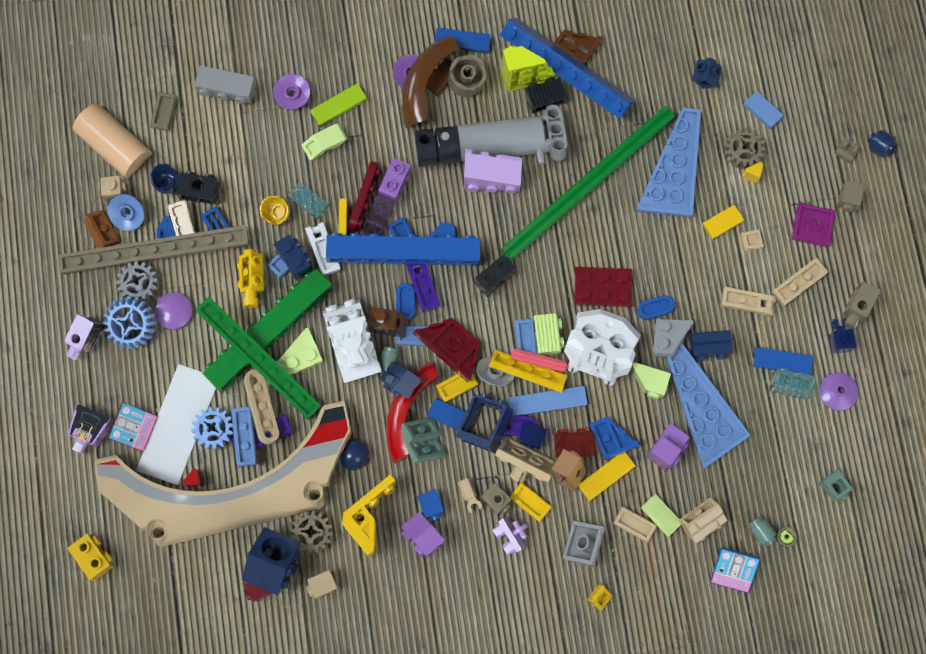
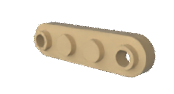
M250 370L244 377V385L257 435L262 443L267 445L273 444L279 436V430L265 378L257 370ZM265 433H268L270 438L266 437Z

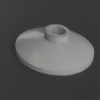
M485 357L478 362L477 374L487 384L505 386L513 381L514 375L489 367L492 357Z

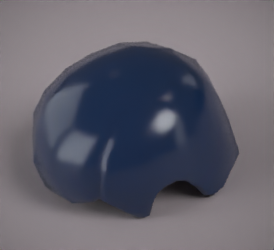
M158 164L152 169L150 173L151 184L156 191L162 194H170L177 190L179 181L177 170L171 168L169 164Z
M349 439L340 455V461L348 470L357 471L366 465L369 458V449L367 444L360 439Z

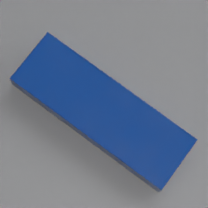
M438 27L436 29L435 42L447 36H452L462 51L489 54L491 34Z
M757 347L754 350L753 367L803 375L812 374V355Z

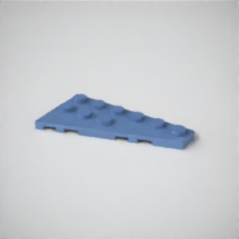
M682 108L636 209L637 212L683 217L693 216L701 109Z
M681 344L678 346L673 357H666L702 468L704 469L748 438L750 433L685 346Z

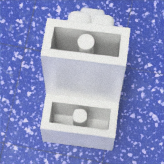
M350 299L345 301L344 305L338 307L336 304L327 306L326 310L322 312L344 383L381 372L360 301Z

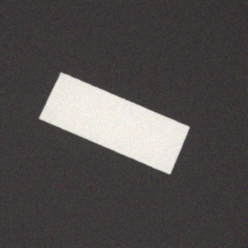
M178 364L136 471L175 485L179 484L195 443L193 437L197 435L191 432V429L196 428L192 422L198 421L196 414L199 416L203 415L201 410L207 412L216 389L202 374L203 372Z

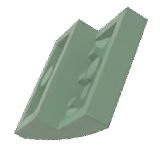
M432 418L406 422L401 425L404 442L414 464L441 459L446 455L437 439L441 433Z

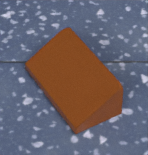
M104 210L86 215L84 224L98 248L114 246L120 242Z

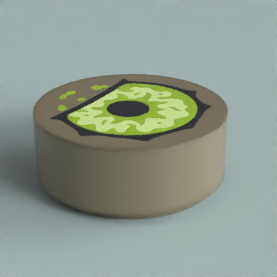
M783 527L777 531L776 541L780 546L790 547L796 543L797 534L792 528Z

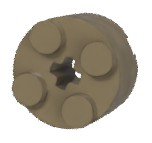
M471 54L457 57L452 62L448 74V86L455 94L466 98H471L479 93L487 76L484 62L479 57Z

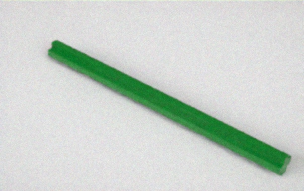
M667 106L662 107L500 248L501 253L510 261L517 257L674 119V113Z

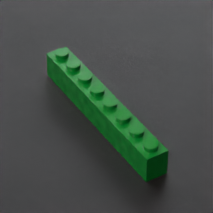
M317 269L307 272L301 283L293 285L288 295L280 297L276 301L275 307L271 310H266L261 315L262 319L257 323H252L247 328L248 332L246 333L265 351L333 290L332 284ZM232 346L229 349H224L218 355L219 358L214 363L210 362L202 373L220 393L251 366Z

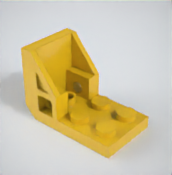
M391 475L386 477L343 513L342 525L369 558L376 553V521L367 509L370 507L372 510L380 503L379 499L384 495L388 497L396 490L395 486L397 484ZM363 516L364 520L362 522H359L358 519H360Z

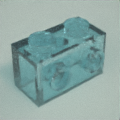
M779 368L772 373L769 392L807 400L813 395L816 377L809 376V374L803 372L794 373L790 372L789 369Z

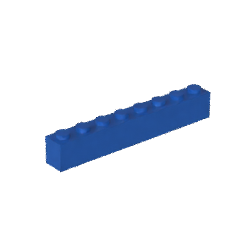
M518 18L509 19L500 33L501 37L514 46H522L545 59L557 76L619 119L627 113L634 102V99Z
M332 233L326 237L327 263L479 266L480 238L471 235L464 238L447 235L444 238L437 235L419 237L415 234L400 237L398 234H390L388 236L370 234L369 236H361V234L352 233L350 236H342L341 233Z

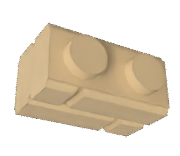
M712 498L707 499L679 519L684 532L695 544L705 540L708 534L720 529L722 524L728 521L720 505Z

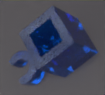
M846 318L841 319L842 326L836 323V319L831 321V326L835 330L828 335L831 354L851 352L857 348L854 329H845Z

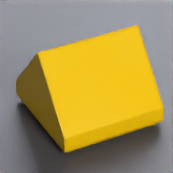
M759 162L746 168L742 177L757 184L761 177L763 163Z
M598 584L587 601L602 611L613 595L603 585Z

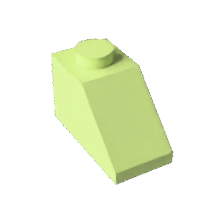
M633 362L630 370L643 393L648 394L647 397L651 399H662L665 395L671 373Z

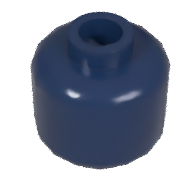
M880 130L877 133L873 132L868 139V143H870L869 150L882 158L891 156L898 145L896 137L884 130Z

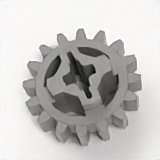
M135 261L134 266L127 263V269L121 268L123 273L117 274L120 280L116 281V284L120 286L117 290L119 293H122L121 296L124 299L127 297H132V300L139 298L140 303L141 298L147 301L146 296H154L152 290H158L154 284H158L159 281L155 278L157 273L155 271L152 272L153 268L151 266L147 267L145 262L140 266L138 261ZM132 291H137L138 294H134V293H130V292H132Z

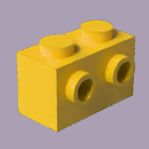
M85 534L67 549L88 579L96 581L114 567L111 563L113 558L107 551L104 552L101 549L100 545L102 543L96 535Z

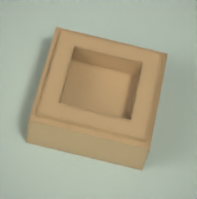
M760 229L741 232L740 236L744 252L764 248Z

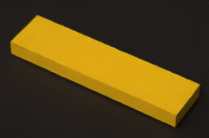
M498 350L494 351L489 364L491 368L561 393L567 379L565 374L512 360L511 355Z

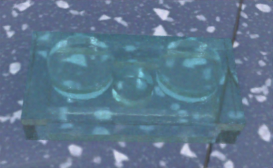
M301 182L288 194V198L317 220L329 207L326 201Z

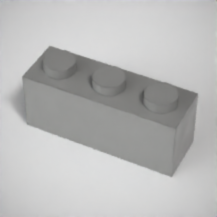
M200 65L194 86L197 93L205 97L211 95L224 101L230 99L239 104H251L256 81L254 76Z

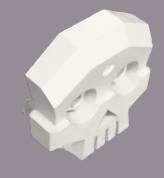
M602 309L579 312L575 318L574 330L571 331L564 349L565 354L570 360L567 369L571 372L572 368H574L572 373H576L579 370L602 378L606 385L610 381L609 386H613L618 377L629 373L635 357L634 349L641 335L626 318Z

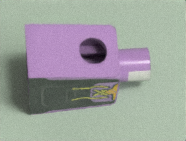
M77 314L65 338V343L70 345L66 356L77 360L81 351L90 352L104 330L105 325L91 317Z
M77 404L68 431V435L76 438L72 450L83 454L87 444L98 447L115 421Z

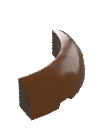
M452 36L442 38L426 48L417 57L408 71L402 90V115L406 128L421 124L428 119L424 97L429 76L441 60L460 50Z

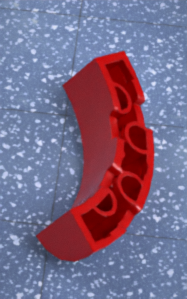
M432 362L423 365L413 372L414 375L420 378L421 382L416 388H413L414 391L410 397L405 398L401 395L398 398L394 396L390 405L386 423V439L393 464L410 457L404 442L401 425L406 423L408 413L415 398L427 386L439 380L438 373Z

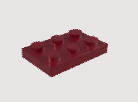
M575 267L574 305L631 308L632 269Z

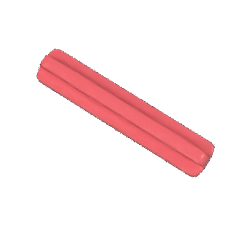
M513 349L511 353L512 360L560 372H565L567 362L519 349Z

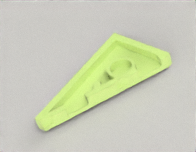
M305 328L277 361L290 376L323 362L309 328ZM265 379L266 386L271 385V384Z

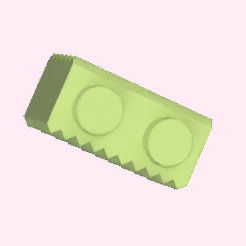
M557 313L534 315L537 354L543 356L560 354L561 349L564 348V339L559 335V330H562L561 318H557Z

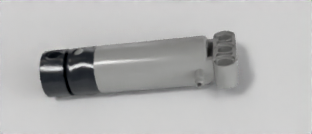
M556 105L548 106L543 116L435 128V136L433 128L414 130L418 167L436 166L437 158L440 165L465 162V149L472 150V154L489 152V155L492 157L500 154L507 156L537 154V160L540 165L545 164L544 153L549 152L553 160L561 161L566 157L567 139L562 111Z

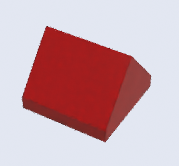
M193 468L182 484L188 488L203 487L200 471Z

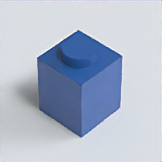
M436 489L417 496L426 520L430 518V521H434L442 517L441 514L444 513Z

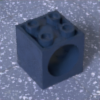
M264 527L248 553L242 580L279 596L282 588L286 590L290 582L289 576H293L296 572L298 564H295V562H298L302 551H299L301 542Z

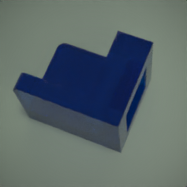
M525 422L518 442L540 450L547 429Z

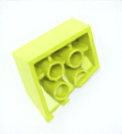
M510 46L503 50L501 74L506 92L527 88L532 83H544L545 80L555 77V79L559 78L545 59L522 46Z

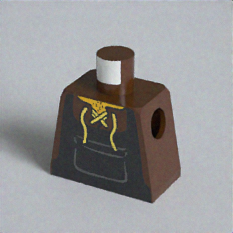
M371 307L367 327L369 332L404 338L408 319L397 311Z

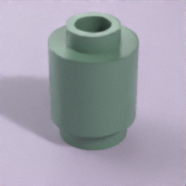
M761 516L748 525L751 528V533L760 545L765 543L768 546L776 540L774 536L777 533L769 522Z

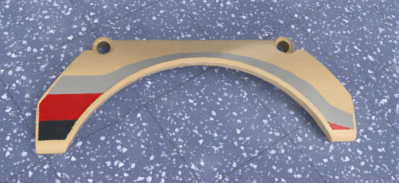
M342 400L323 405L314 426L299 447L274 469L247 483L215 491L197 492L168 488L140 476L130 469L117 455H111L95 459L94 461L98 490L101 495L123 512L142 531L149 529L151 539L159 547L320 509L326 503L322 487L329 485L337 461L352 434L345 401ZM320 495L317 500H311L313 496ZM164 532V535L162 537L157 538V535L159 533Z

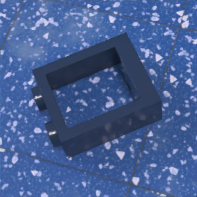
M484 393L481 396L474 394L455 436L465 443L496 454L514 411L506 401L501 399L498 402L494 401L491 396ZM483 405L502 412L490 440L471 434Z

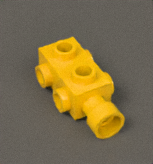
M248 249L244 250V254L239 256L237 268L240 271L238 288L240 293H245L243 307L257 308L259 307V298H257L256 293L264 291L265 284L263 254Z

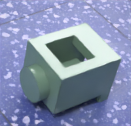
M839 470L834 471L819 482V485L824 488L833 502L837 500L842 502L850 496L848 492L853 490ZM833 485H836L838 487L837 492L832 487Z

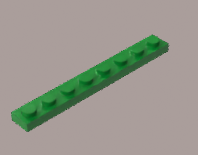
M209 296L195 309L215 331L307 420L318 410L321 405Z

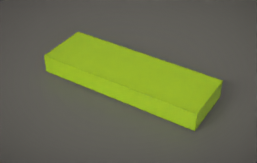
M356 83L311 109L310 113L319 127L367 101V97L359 84Z

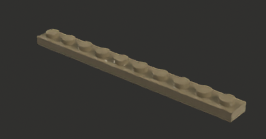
M242 225L58 254L60 274H68L126 265L127 263L132 264L135 261L145 262L249 245L247 226Z

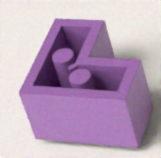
M670 423L646 457L664 471L668 467L672 469L681 458L679 453H683L688 447L689 443L687 440L689 436Z
M420 511L401 526L404 530L401 534L408 542L410 540L414 542L415 546L413 548L420 557L424 555L428 558L445 544L443 537Z

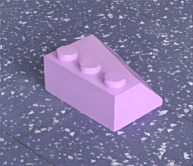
M465 149L464 189L471 192L486 190L490 193L505 191L510 194L516 193V191L520 192L522 158L501 154L492 157L489 155V152L472 154V150Z

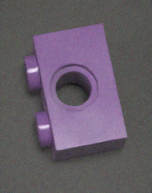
M395 158L392 159L378 190L379 198L397 205L411 173L410 164Z

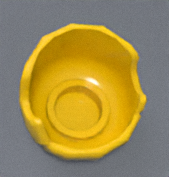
M268 196L259 207L261 217L273 225L283 224L290 215L289 204L279 196Z

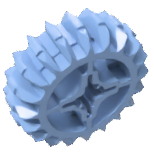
M127 297L126 300L120 298L119 302H112L113 307L109 306L107 308L110 313L104 314V317L108 318V320L103 321L104 325H108V328L104 329V331H110L111 333L108 335V338L114 337L113 344L120 342L121 348L126 345L128 349L133 348V345L138 348L140 343L146 344V339L152 338L149 332H155V329L151 327V325L156 324V321H151L155 314H149L152 308L150 306L144 308L146 302L142 301L139 304V298L132 300V297ZM124 307L131 308L126 316H118V313ZM138 312L141 315L143 322L139 321L137 317ZM131 319V320H132L131 322L133 323V325H132V326H128L126 320ZM117 324L121 326L122 332L118 330ZM133 329L142 330L136 338H129V334L132 333Z

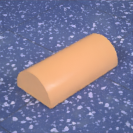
M92 104L85 108L73 124V131L126 180L153 154L99 104Z

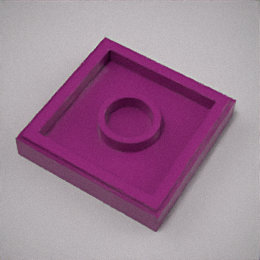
M798 203L791 240L828 248L830 246L835 210Z

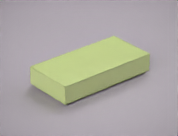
M656 494L641 507L668 537L681 525L679 518Z

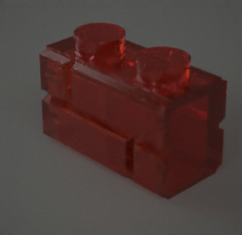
M588 428L576 429V432L570 433L568 429H561L553 434L554 459L559 458L563 449L568 452L574 451L581 457H593L595 455L593 431H588Z

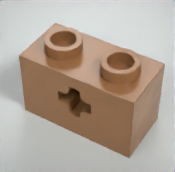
M563 449L552 467V471L558 484L575 492L585 476L586 470L578 453L574 451L568 452Z

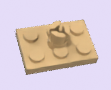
M505 436L495 454L502 462L515 465L510 477L517 482L520 481V483L525 481L528 472L540 481L549 482L553 474L552 467L556 462Z

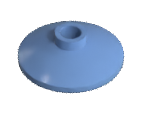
M129 194L117 195L108 205V216L111 222L121 230H135L144 221V208L134 196Z

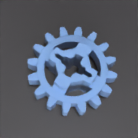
M209 407V412L201 410L203 415L199 416L196 414L198 421L192 422L196 428L191 429V432L197 434L193 437L194 440L200 439L198 444L200 446L205 444V448L208 450L210 446L214 450H217V445L225 447L223 442L227 441L230 443L228 436L234 435L230 431L233 428V424H229L232 421V417H226L228 413L226 411L221 413V409L218 407L215 411H213L212 407ZM215 416L214 419H206L208 417ZM223 422H225L226 426L225 433L222 431ZM201 424L203 425V428H204V431H203L202 435H201V431H200V429H201ZM207 424L215 426L219 433L211 431ZM216 437H219V438H220V439L215 440V441H209V440H211L212 438H216Z

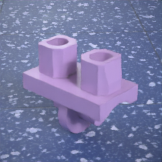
M508 517L498 521L499 524L493 529V532L498 539L506 534L510 540L502 545L506 554L525 549L526 545L523 539L527 535L524 530L528 526L526 524L520 526L517 520L512 523Z

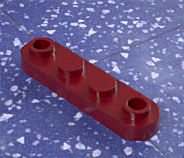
M370 161L349 221L348 230L356 232L357 229L362 228L364 221L362 218L363 212L368 210L370 203L368 201L369 195H373L375 190V184H373L375 177L379 178L381 172L378 162Z

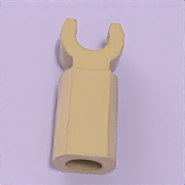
M470 478L459 481L457 484L464 501H468V512L470 514L473 513L471 509L473 504L478 505L479 510H481L482 504L475 498L477 494Z

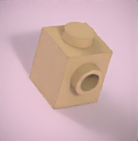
M120 176L100 178L101 196L106 202H110L117 195L127 193L126 182H123Z
M330 570L307 579L308 585H306V589L310 597L314 595L315 599L338 589Z

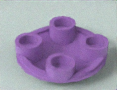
M171 292L163 295L157 301L154 314L157 322L162 327L179 330L189 322L193 306L185 295Z

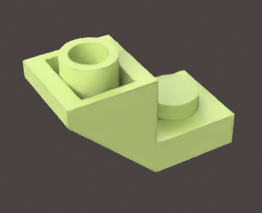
M336 123L312 135L302 144V147L311 161L318 158L326 150L336 149L347 140V137L340 124Z

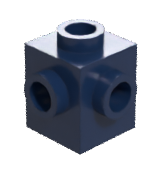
M712 58L697 60L692 81L702 89L717 87L722 67Z

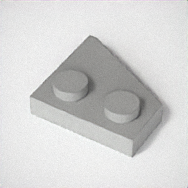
M656 319L653 356L673 357L678 350V346L685 340L688 331L694 327L693 320Z

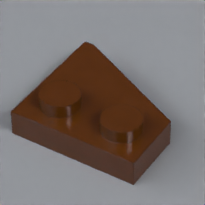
M563 30L554 44L582 64H585L601 44L603 37L587 36L586 33H574L573 31Z

